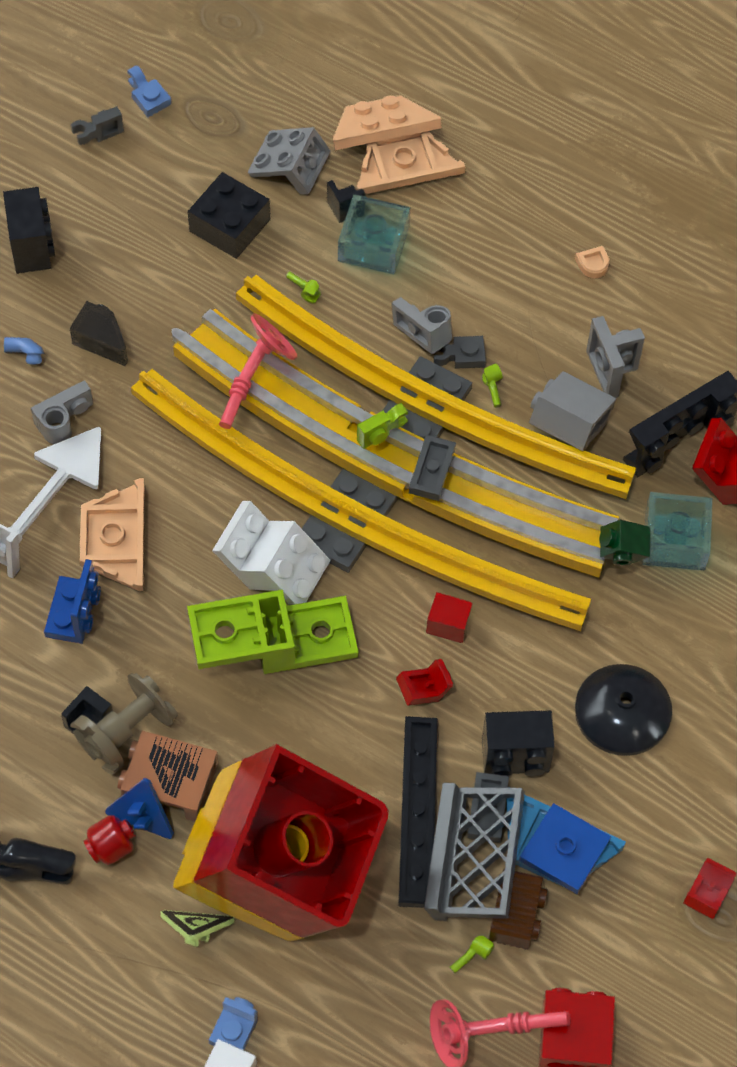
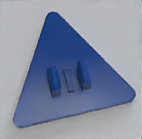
M148 778L142 779L105 810L108 816L114 815L121 821L127 819L131 825H134V829H144L167 839H171L174 835L151 780Z

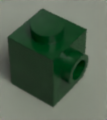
M620 519L600 527V557L613 560V563L616 565H630L649 558L650 526Z

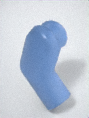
M4 338V352L26 353L27 364L42 363L41 355L44 354L43 348L29 338Z

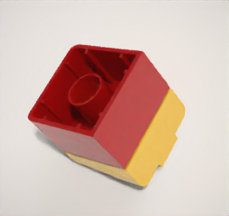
M275 744L224 768L219 773L205 807L200 809L182 852L184 858L175 877L173 888L211 908L286 941H295L343 927L351 919L388 820V808L381 800Z

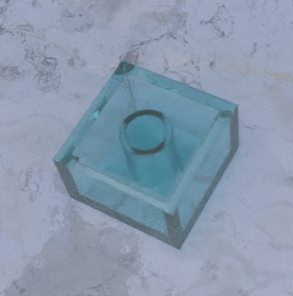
M354 194L338 240V262L395 275L410 228L411 207Z
M650 492L645 509V526H650V557L642 560V565L705 571L711 547L713 498Z

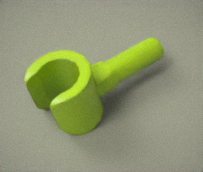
M292 272L287 273L286 278L303 289L301 297L305 301L314 304L321 295V292L318 290V282L315 280L307 282Z
M497 364L486 367L482 375V381L490 390L495 408L501 406L495 382L503 379L501 369Z
M477 936L466 953L453 963L450 969L456 973L473 959L476 954L485 960L494 949V943L485 936Z

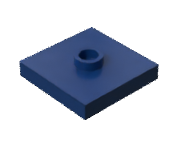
M553 803L520 855L519 861L578 894L610 842L611 836Z

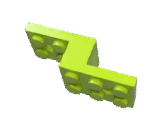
M282 589L187 606L198 670L261 659L263 673L269 674L358 658V648L346 596L286 606ZM222 626H228L234 630L233 634L227 638L219 637L216 631ZM318 626H324L328 628L330 633L326 637L318 638L312 634V630Z

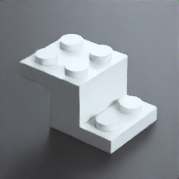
M251 501L241 502L212 550L249 590L276 591L283 589L285 602L288 605L307 602L331 561L295 521H269Z

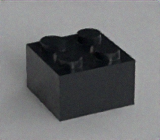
M224 172L220 173L188 210L189 232L236 259L271 220L270 199Z
M39 187L3 191L9 240L16 274L52 269L50 257H55V249L47 199L40 198Z
M552 710L485 712L482 732L484 773L502 776L525 773L526 776L530 777L549 773L555 748Z

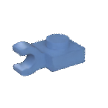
M137 65L127 70L131 76L128 82L135 89L132 91V99L147 117L171 105V97L156 79L147 82L144 73Z

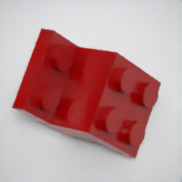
M712 418L692 469L723 505L737 504V436L722 418Z

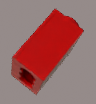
M566 988L546 990L543 998L542 1014L568 1011L570 1025L541 1028L539 1067H611L615 996H606L605 993L599 991H589L586 994L573 993L570 989Z

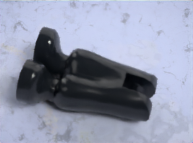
M12 838L6 845L0 842V877L6 881L40 880L57 884H69L71 882L76 862V855L73 852L23 838Z

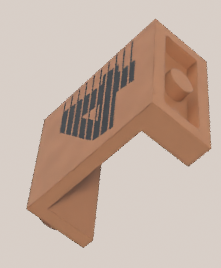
M142 730L139 740H133L128 754V759L131 762L128 770L123 769L120 774L118 789H121V794L123 795L142 779L148 778L151 780L160 803L184 809L186 819L195 822L200 809L204 808L219 764L217 751Z

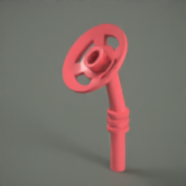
M256 313L250 318L260 338L256 341L257 346L254 348L240 375L234 378V383H232L229 390L230 398L219 423L225 429L231 428L241 401L246 400L252 385L250 380L265 354L269 355L274 351L291 360L297 358V353L289 341L271 323Z
M446 999L437 1000L430 1012L432 1041L438 1056L447 1067L464 1066L468 1056V1040L470 1036L509 1031L510 1034H515L516 1031L517 1033H523V1031L529 1033L531 1029L570 1025L568 1011L530 1015L529 1012H523V1015L521 1012H517L515 1015L508 1013V1016L503 1018L466 1022L462 1019L457 1008ZM445 1008L451 1009L452 1012H447ZM452 1052L455 1054L461 1053V1058H456L452 1055Z

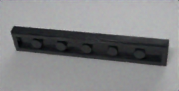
M405 716L398 907L424 908L434 845L438 718Z

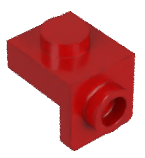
M435 659L425 669L402 671L396 677L407 706L439 702L453 687L451 675L442 659Z
M707 858L683 904L714 919L737 875L736 872Z

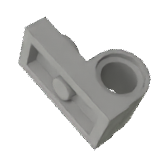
M401 297L392 302L393 325L429 353L437 352L451 341L452 324L451 313L448 308L434 305L420 312L415 305L409 304Z
M84 380L31 407L33 422L49 443L56 444L71 437L70 416L81 414L93 405L91 389ZM54 423H61L58 426H51Z

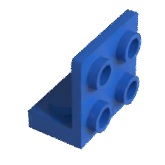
M85 560L80 579L59 576L44 630L46 638L83 644L85 633L91 632L94 619L91 610L93 605H98L101 595V586H97L98 572H94L92 560Z

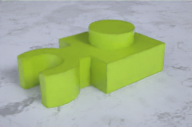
M403 404L395 405L387 413L383 410L357 424V441L363 449L382 443L389 436L391 429L402 427L408 422L405 417L408 411Z

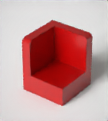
M436 592L427 618L426 633L463 643L466 625L472 609V602Z

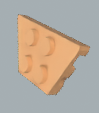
M401 95L386 96L369 102H357L355 105L346 106L333 137L334 150L441 129V118Z
M430 131L367 144L366 155L363 159L357 190L363 189L366 194L464 174L465 164L461 160L457 162L448 153L449 149L442 142L435 140Z
M144 478L134 480V485L119 492L115 489L106 493L100 499H93L82 504L80 521V566L84 567L86 559L92 560L94 572H98L102 576L137 591H143Z

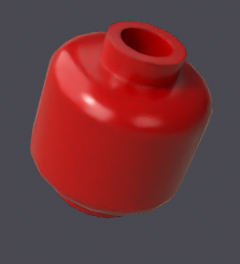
M109 815L87 829V839L84 840V844L96 863L101 861L105 865H111L133 851L132 838L136 834L127 819L120 821L116 816Z

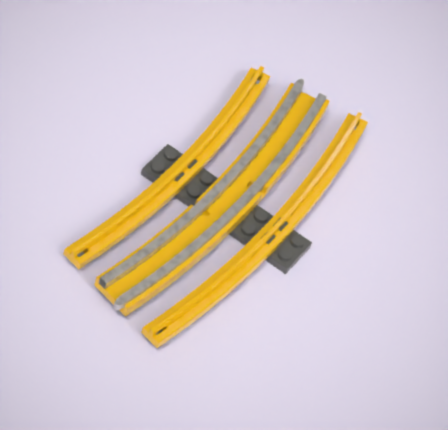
M255 275L253 278L247 276L244 279V286L236 292V300L253 313L262 316L278 331L321 360L389 399V402L383 409L385 413L395 405L402 403L408 411V414L405 416L408 422L402 427L391 429L389 436L382 443L363 449L357 441V424L374 416L376 413L364 411L361 409V405L320 382L274 351L269 355L265 354L250 380L252 385L246 400L241 401L240 405L292 439L342 467L343 469L329 487L279 458L233 427L230 429L222 428L219 425L220 418L183 393L154 369L147 373L145 371L139 373V381L131 387V392L136 398L200 446L274 494L311 514L302 530L331 560L329 563L349 573L366 546L369 545L428 574L498 603L578 631L582 630L591 603L590 598L548 585L477 558L387 517V514L397 499L401 498L441 518L505 545L556 564L600 577L606 558L600 557V527L618 521L619 516L546 492L455 453L439 501L410 494L409 485L425 436L429 435L439 438L445 428L535 468L623 499H627L636 472L635 467L584 450L581 451L465 402V398L472 389V382L421 356L409 373L400 369L322 322L284 296L258 275ZM253 291L262 297L260 301L251 295ZM209 309L202 316L203 324L191 335L178 328L172 329V338L176 343L173 345L174 356L230 397L229 390L232 383H234V378L238 377L254 348L257 346V339L217 309ZM150 386V387H151L153 390H155L158 394L155 395V394H154L152 391H150L147 387ZM608 475L625 479V483L607 479ZM564 606L579 611L580 614L561 609V607Z

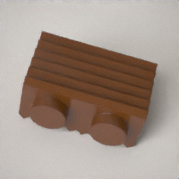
M514 871L508 919L493 918L489 934L490 941L526 950L529 948L530 939H538L541 920L535 919L537 908L544 909L548 890L541 888L543 877ZM498 892L495 908H500V892Z

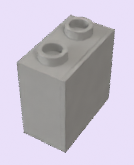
M563 371L555 380L551 378L548 381L543 392L538 391L530 405L534 410L529 423L583 451L606 426L616 398Z

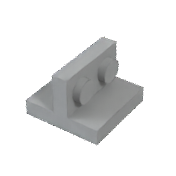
M604 316L593 318L591 321L586 352L603 392L617 398L623 374L638 370L645 337L641 328L631 331L622 330L615 335H611Z

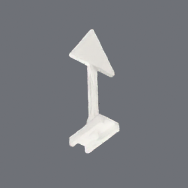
M100 427L34 453L36 460L57 471L11 527L7 528L0 524V563L7 566L8 577L13 579L20 570L19 543L22 541V535L69 478H73L92 489H98L101 445Z

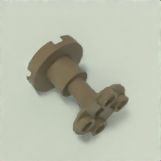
M131 673L127 676L129 685L137 699L119 714L111 711L97 724L88 717L81 715L70 724L71 727L76 728L73 734L83 749L93 760L97 758L102 759L105 764L101 768L109 774H115L124 766V761L117 749L133 736L131 729L143 718L151 713L161 723L170 726L178 716L175 708L169 702H163L157 694L160 689L149 676L142 678L137 673Z

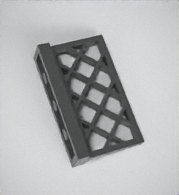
M456 783L442 784L424 909L435 921H447L448 917L508 919L525 791L522 788H459ZM467 798H481L485 802L471 816L465 810ZM514 798L513 808L504 816H501L494 808L502 799ZM492 810L499 820L484 832L476 822L488 811ZM473 825L481 835L465 847L461 842L462 834ZM505 825L510 831L509 839L498 848L490 837ZM487 841L495 851L479 863L471 853ZM469 856L477 866L461 879L456 873L457 865ZM501 857L506 863L505 871L493 879L485 869ZM480 873H483L491 883L475 895L467 885ZM465 888L472 899L462 907H452L453 897ZM497 889L501 894L500 908H486L481 901Z

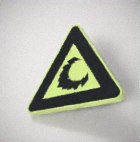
M163 910L160 914L162 919L185 938L186 944L196 947L199 945V940L208 942L210 933L229 926L235 921L234 917L227 915Z

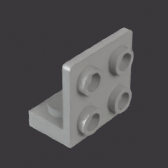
M314 127L271 130L266 135L260 150L255 156L248 174L251 177L286 175L300 195L309 194L331 150Z

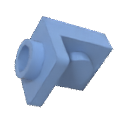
M225 997L222 1003L223 1010L209 1038V1044L215 1046L219 1039L244 1050L258 1021L257 1010L253 1009L254 1005L245 999L235 997L232 1000Z

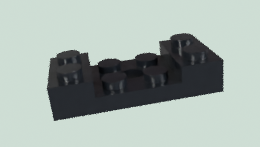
M728 370L629 429V434L637 449L624 456L623 461L627 465L636 468L635 475L637 478L646 472L649 474L655 472L663 463L665 450L675 446L680 438L685 435H693L703 426L707 429L712 418H722L728 426L735 421L737 412V380Z

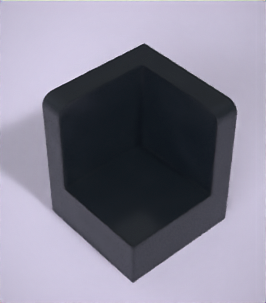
M333 180L327 182V203L339 223L366 212V193L363 189L356 191L355 187L351 185L338 190Z
M86 686L62 712L63 725L73 733L76 728L71 727L70 724L81 715L88 717L97 724L113 711L112 704Z

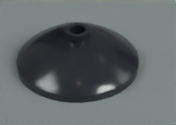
M615 664L600 668L585 679L576 696L575 717L581 732L594 746L611 754L630 756L650 750L663 739L670 726L672 704L666 688L653 674L637 666ZM627 697L631 700V703L625 704L620 699Z

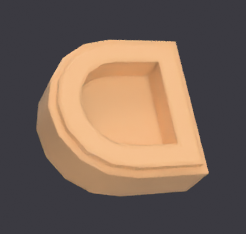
M603 245L576 253V263L586 277L597 279L605 276L608 272L610 261Z

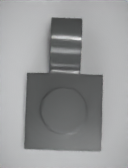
M117 106L91 116L92 122L78 120L71 124L73 134L83 132L77 135L79 145H84L94 138L100 142L124 132L122 114Z

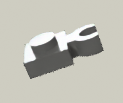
M453 337V344H447L438 350L443 352V355H434V363L439 366H444L449 361H454L455 369L485 368L484 337Z

